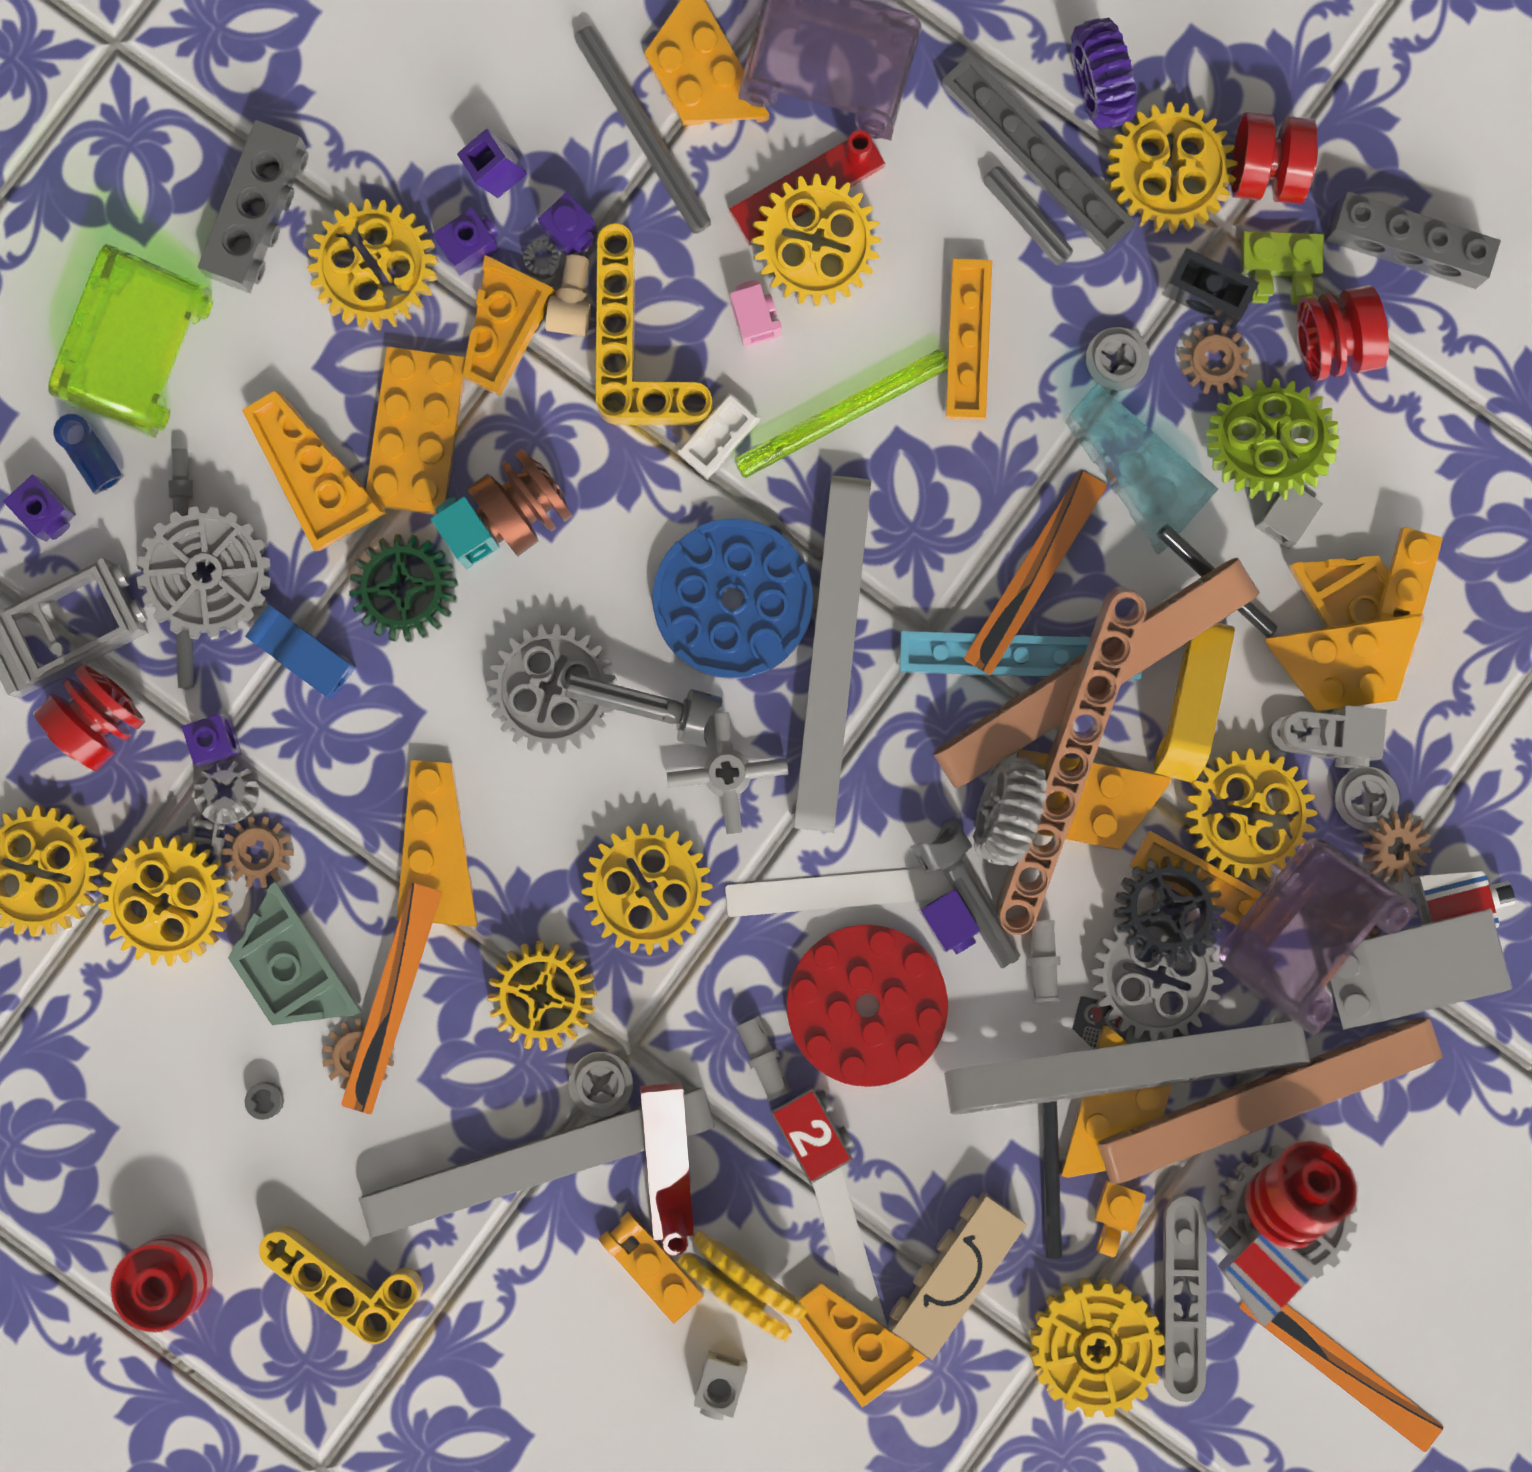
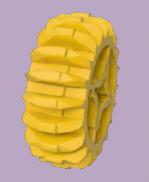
M537 941L536 954H532L527 943L522 944L520 948L523 958L519 959L516 953L509 951L506 956L512 966L509 968L503 963H498L495 966V969L504 975L503 980L494 977L489 979V984L499 987L500 992L488 994L487 1001H500L501 1006L491 1010L490 1016L497 1017L503 1013L506 1020L501 1022L497 1029L501 1032L511 1025L515 1030L511 1033L509 1040L513 1043L519 1039L521 1033L526 1035L524 1040V1048L526 1049L532 1047L534 1038H539L540 1050H547L549 1037L553 1038L557 1048L562 1047L564 1040L561 1033L565 1032L571 1040H575L578 1034L572 1025L575 1023L582 1028H586L589 1025V1022L580 1016L581 1011L586 1013L595 1012V1006L584 1003L585 998L597 996V990L584 989V984L593 981L594 975L587 974L581 978L578 971L583 969L587 962L583 959L573 966L569 962L575 954L573 949H569L563 958L558 956L561 946L558 942L553 943L550 953H545L544 941ZM533 962H545L543 971L535 983L528 984L513 981L516 974L526 965ZM557 966L564 970L571 979L575 998L559 992L556 988L555 971ZM546 982L547 993L552 995V998L561 1001L553 1000L551 1003L546 1001L544 1006L538 1010V998L524 990L531 991L534 988L538 990L540 989V984ZM510 993L516 994V996L525 999L530 1008L528 1024L524 1023L514 1012L510 1001ZM556 1007L572 1010L562 1024L548 1029L539 1028L547 1009Z

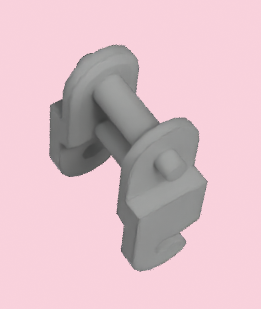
M192 813L190 819L186 820V825H189L188 833H182L181 847H185L193 840L196 843L209 844L214 847L213 855L216 856L213 863L222 862L223 855H221V852L224 849L225 839L220 838L221 830H225V824L200 820L196 813ZM196 829L213 830L212 839L196 837Z

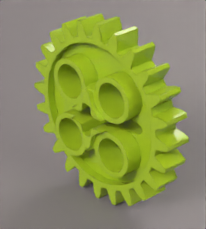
M1275 378L1272 387L1266 388L1260 379L1257 382V390L1254 391L1243 384L1241 397L1229 392L1228 405L1218 403L1217 416H1210V429L1207 430L1206 443H1209L1207 445V456L1213 458V471L1222 470L1221 481L1223 483L1235 479V492H1239L1245 486L1249 487V498L1252 499L1259 490L1264 491L1266 501H1270L1273 492L1279 491L1283 500H1287L1288 489L1292 488L1300 496L1303 495L1304 482L1313 487L1318 486V474L1327 476L1329 474V463H1335L1337 451L1335 449H1338L1339 436L1336 435L1338 421H1331L1333 409H1322V396L1310 400V387L1304 388L1300 393L1295 392V381H1291L1286 389L1280 388L1279 379ZM1269 413H1279L1281 416H1279V417H1271V416H1268L1267 414H1269ZM1248 436L1251 439L1242 441L1238 440L1237 437ZM1298 438L1307 439L1308 442L1298 443L1294 440ZM1271 461L1276 462L1279 465L1274 467L1265 466L1263 463Z

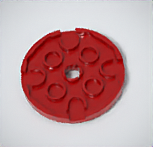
M870 924L855 925L826 935L811 946L803 955L789 983L787 1016L792 1036L798 1048L816 1069L826 1076L845 1084L875 1087L897 1082L909 1076L931 1057L945 1030L948 1016V996L943 976L937 964L918 942L906 934L889 927ZM863 994H872L879 1002L878 1011L870 1017L861 1016L856 1010V1001Z

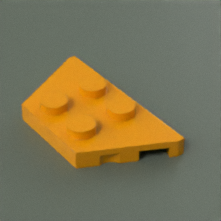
M680 0L644 52V57L682 125H702L705 122L730 124L733 123V120L757 119V122L769 120V113L705 0Z
M1379 555L1355 559L1341 558L1318 562H1296L1288 567L1325 627L1376 619L1388 575V569ZM1397 610L1393 612V617L1406 616L1404 612Z
M1420 613L1277 634L1267 637L1265 640L1268 648L1316 711L1338 709L1342 706H1360L1397 701L1405 681L1407 668L1414 653L1415 643L1424 621V615Z
M1024 749L1017 751V757L1030 759L1033 763L1041 765L1044 770L1049 754ZM1062 757L1059 767L1063 770L1074 769L1078 765L1079 760ZM1092 763L1065 840L1120 850L1170 785L1171 777ZM1061 791L1052 792L1046 799V805L1050 808L1060 807L1066 800V794ZM1043 829L1039 830V835L1052 837L1053 832Z
M1103 1025L1096 1049L1128 1045L1111 1027ZM1172 1084L1082 1097L1060 1175L1069 1178L1106 1171L1097 1143L1108 1136L1163 1116Z

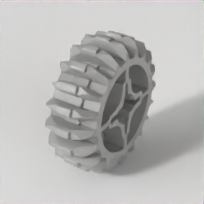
M1006 756L995 766V770L990 773L989 780L985 784L984 792L980 797V804L976 810V821L973 824L975 827L973 834L975 841L974 849L978 857L987 859V862L997 865L1014 866L1029 851L1030 843L1035 839L1036 830L1040 826V818L1044 812L1043 805L1047 797L1045 793L1047 787L1046 775L1041 765L1023 757Z

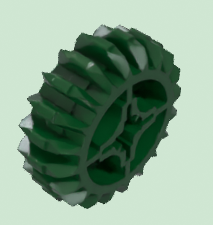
M395 534L393 539L394 547H390L387 540L381 538L379 539V546L382 549L380 553L377 554L371 547L365 549L366 554L372 558L368 564L361 559L356 560L355 565L364 570L363 575L351 574L350 580L356 584H361V588L350 590L349 596L355 599H363L353 606V610L357 614L368 611L361 621L366 627L371 626L377 621L374 627L375 635L381 637L389 628V640L397 642L400 632L403 631L405 641L410 643L414 640V629H417L419 635L426 639L429 637V632L425 625L430 623L437 630L442 628L441 622L436 619L439 613L445 617H451L452 612L443 606L444 602L456 603L458 597L452 593H447L446 589L457 587L458 580L445 578L455 568L451 563L439 566L446 557L442 550L436 551L430 556L434 547L431 541H425L420 549H418L419 538L416 535H411L407 546H405L403 537L400 534ZM407 557L416 558L427 563L432 570L434 579L426 580L424 577H412ZM395 560L390 578L374 585L379 571L387 563ZM403 576L406 577L405 581L410 585H416L413 589L406 590L404 600L401 599L402 596L398 592L394 593L391 591L401 587L402 580H404ZM435 591L427 609L413 618L417 599ZM374 598L394 599L397 610L400 612L401 620L385 617L377 608Z

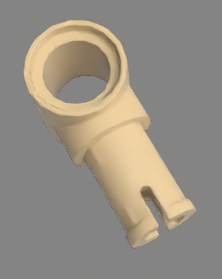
M579 255L566 256L561 288L557 289L556 296L551 295L549 298L546 314V331L587 336L591 302L587 301L588 295L584 293L589 260L586 257Z

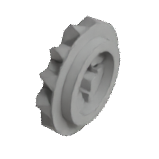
M1123 327L1108 328L1098 333L1090 342L1086 352L1085 365L1088 368L1091 379L1100 384L1103 389L1121 392L1136 386L1143 379L1149 367V351L1144 340L1134 331ZM1123 345L1125 347L1122 351L1124 353L1122 359L1128 362V365H1120L1111 374V360L1106 358V354L1114 355Z
M235 761L231 763L216 762L208 770H202L201 777L194 784V802L198 810L206 819L218 824H232L243 820L253 811L259 798V786L255 776L249 768ZM218 782L226 787L231 783H235L232 791L238 801L229 800L225 796L220 800H216L220 793L215 783Z
M1359 767V769H1354L1343 775V778L1335 788L1334 806L1341 816V820L1354 829L1367 831L1371 827L1377 830L1381 828L1377 821L1379 817L1382 816L1389 823L1391 821V812H1397L1399 807V791L1394 780L1384 771L1374 767ZM1363 787L1366 788L1367 793L1382 795V798H1377L1376 801L1370 803L1369 813L1364 805L1351 803V800L1356 799V797L1362 794L1361 788Z
M610 1052L590 1053L574 1065L568 1081L569 1093L574 1104L584 1113L595 1117L610 1116L619 1112L628 1103L633 1092L632 1073L623 1059ZM612 1070L614 1073L611 1075L608 1085L615 1096L613 1097L610 1093L607 1094L604 1091H600L590 1098L588 1095L592 1091L591 1088L594 1086V1082L587 1072L590 1071L593 1075L596 1074L602 1077L605 1073L608 1074Z

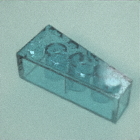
M1098 383L1095 384L1065 420V423L1093 463H1096L1104 474L1113 492L1118 494L1125 504L1134 522L1146 534L1151 542V546L1158 555L1168 547L1157 537L1160 528L1169 524L1180 534L1218 490L1213 483Z

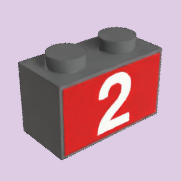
M813 1085L770 1109L771 1115L810 1184L853 1161L849 1150L856 1147L844 1125L837 1129L829 1115L835 1112V1109L825 1091L822 1090L816 1093Z

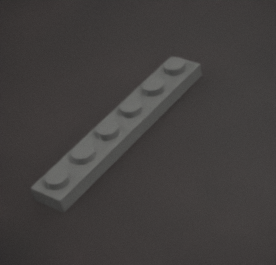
M971 54L965 57L941 80V86L1104 253L1108 252L1134 227L1136 222Z

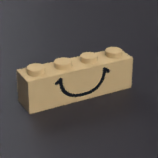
M984 1191L979 1198L972 1196L960 1212L959 1216L964 1219L955 1232L949 1229L944 1234L936 1247L940 1253L932 1265L926 1262L920 1268L913 1280V1283L917 1285L908 1299L902 1296L889 1315L893 1319L890 1324L892 1332L931 1360L937 1355L1027 1225L1023 1219Z

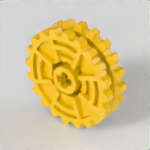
M699 1230L694 1236L693 1241L697 1249L711 1262L697 1254L684 1252L677 1260L679 1265L696 1279L700 1285L708 1289L715 1297L722 1300L734 1311L740 1313L748 1321L756 1324L775 1338L781 1339L784 1342L787 1341L792 1334V1330L788 1322L774 1309L790 1318L802 1319L808 1311L805 1305L739 1253L730 1249L723 1242L716 1240L710 1234Z
M1100 1277L1097 1284H1091L1088 1278L1079 1279V1286L1072 1288L1068 1283L1060 1286L1062 1294L1058 1297L1049 1294L1045 1299L1048 1305L1045 1311L1037 1310L1034 1315L1038 1328L1030 1329L1029 1339L1036 1346L1029 1350L1030 1359L1033 1365L1038 1366L1034 1371L1041 1385L1047 1384L1046 1390L1054 1401L1062 1398L1065 1409L1072 1413L1077 1407H1080L1085 1417L1093 1418L1096 1411H1102L1106 1418L1114 1417V1411L1119 1407L1125 1412L1132 1410V1400L1137 1397L1144 1401L1149 1396L1145 1389L1149 1383L1157 1385L1160 1376L1155 1371L1156 1366L1164 1365L1165 1356L1158 1349V1347L1165 1344L1163 1334H1160V1330L1155 1329L1159 1325L1156 1316L1151 1310H1146L1148 1305L1138 1294L1131 1297L1132 1292L1122 1283L1113 1288L1107 1278ZM1096 1339H1100L1105 1349H1098L1097 1355H1092L1087 1346L1095 1345Z

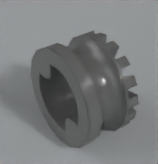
M542 239L532 241L524 250L523 260L527 271L533 277L547 279L558 271L560 257L557 248L552 243H549V241H542ZM546 250L552 254L548 259V268L538 269L532 265L536 260L534 254L537 251Z
M264 1082L251 1087L246 1093L244 1101L248 1114L253 1118L265 1120L277 1115L283 1108L285 1100L279 1086H276L274 1083ZM264 1089L271 1093L269 1100L274 1103L271 1111L263 1112L257 1108L259 1102L254 1097L259 1090Z

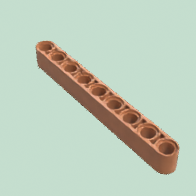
M1238 557L1224 562L1146 612L1121 684L1258 596L1260 593ZM1109 637L1105 639L1101 645V653L1106 656L1117 653L1121 644L1120 638ZM1085 653L957 734L933 752L932 755L954 788L969 783L1000 763L1004 757L1011 756L1060 724ZM1095 676L1090 679L1087 684V692L1090 694L1101 693L1107 685L1106 677Z
M1120 586L1113 588L1104 598L1044 767L1045 780L1047 782L1046 796L1048 797L1052 792L1056 791L1066 794L1065 802L1057 808L1048 807L1046 799L1044 801V812L1041 815L1040 826H1038L1036 832L1043 829L1053 832L1052 839L1042 846L1036 845L1031 841L1030 849L1024 854V858L1014 866H1009L1000 891L996 911L1001 926L1010 934L1022 935L1033 928L1143 624L1146 614L1145 602L1140 595L1128 587ZM1122 598H1132L1134 600L1132 613L1126 617L1116 616L1114 610L1117 602ZM1109 637L1120 638L1121 644L1117 653L1111 656L1101 653V645L1105 639ZM1095 676L1106 677L1107 685L1101 693L1090 694L1087 692V684L1090 679ZM1084 714L1091 715L1093 717V724L1089 730L1076 732L1073 729V723L1077 717ZM1076 753L1080 756L1079 763L1074 769L1063 770L1059 767L1060 760L1064 755ZM1034 867L1040 870L1037 879L1033 882L1026 883L1019 880V875L1025 868ZM1014 905L1026 907L1025 914L1016 920L1006 917L1007 910Z
M1421 1017L1313 1057L1309 1059L1310 1063L1282 1069L1100 1140L1097 1146L1110 1182L1112 1184L1126 1182L1434 1063L1443 1058V1053L1430 1018Z

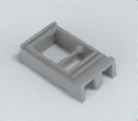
M101 558L97 560L98 562L0 611V681L7 695L21 698L76 670L81 663L88 664L148 633L143 623L148 620L146 612L137 599L132 601L126 589L130 585V581L119 563L114 565L113 562ZM96 580L119 628L64 655V647L61 643H58L41 608ZM34 611L51 643L50 651L58 657V659L40 668L16 620Z

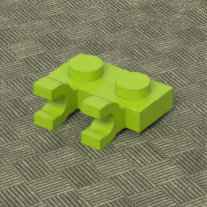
M1244 231L1241 236V274L1252 275V279L1259 282L1251 298V303H1268L1269 296L1274 294L1273 276L1292 277L1291 305H1298L1302 297L1314 296L1312 277L1320 278L1323 274L1324 234Z

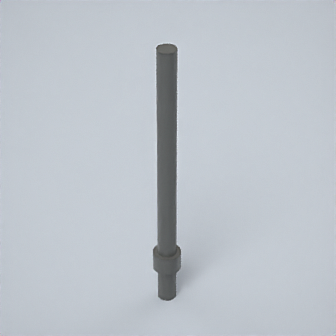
M176 448L172 449V480L168 481L169 498H173V512L177 511L181 516L188 515L189 498H193V481L189 480L188 449ZM182 630L178 635L176 634L178 688H194L193 639H190L189 631Z

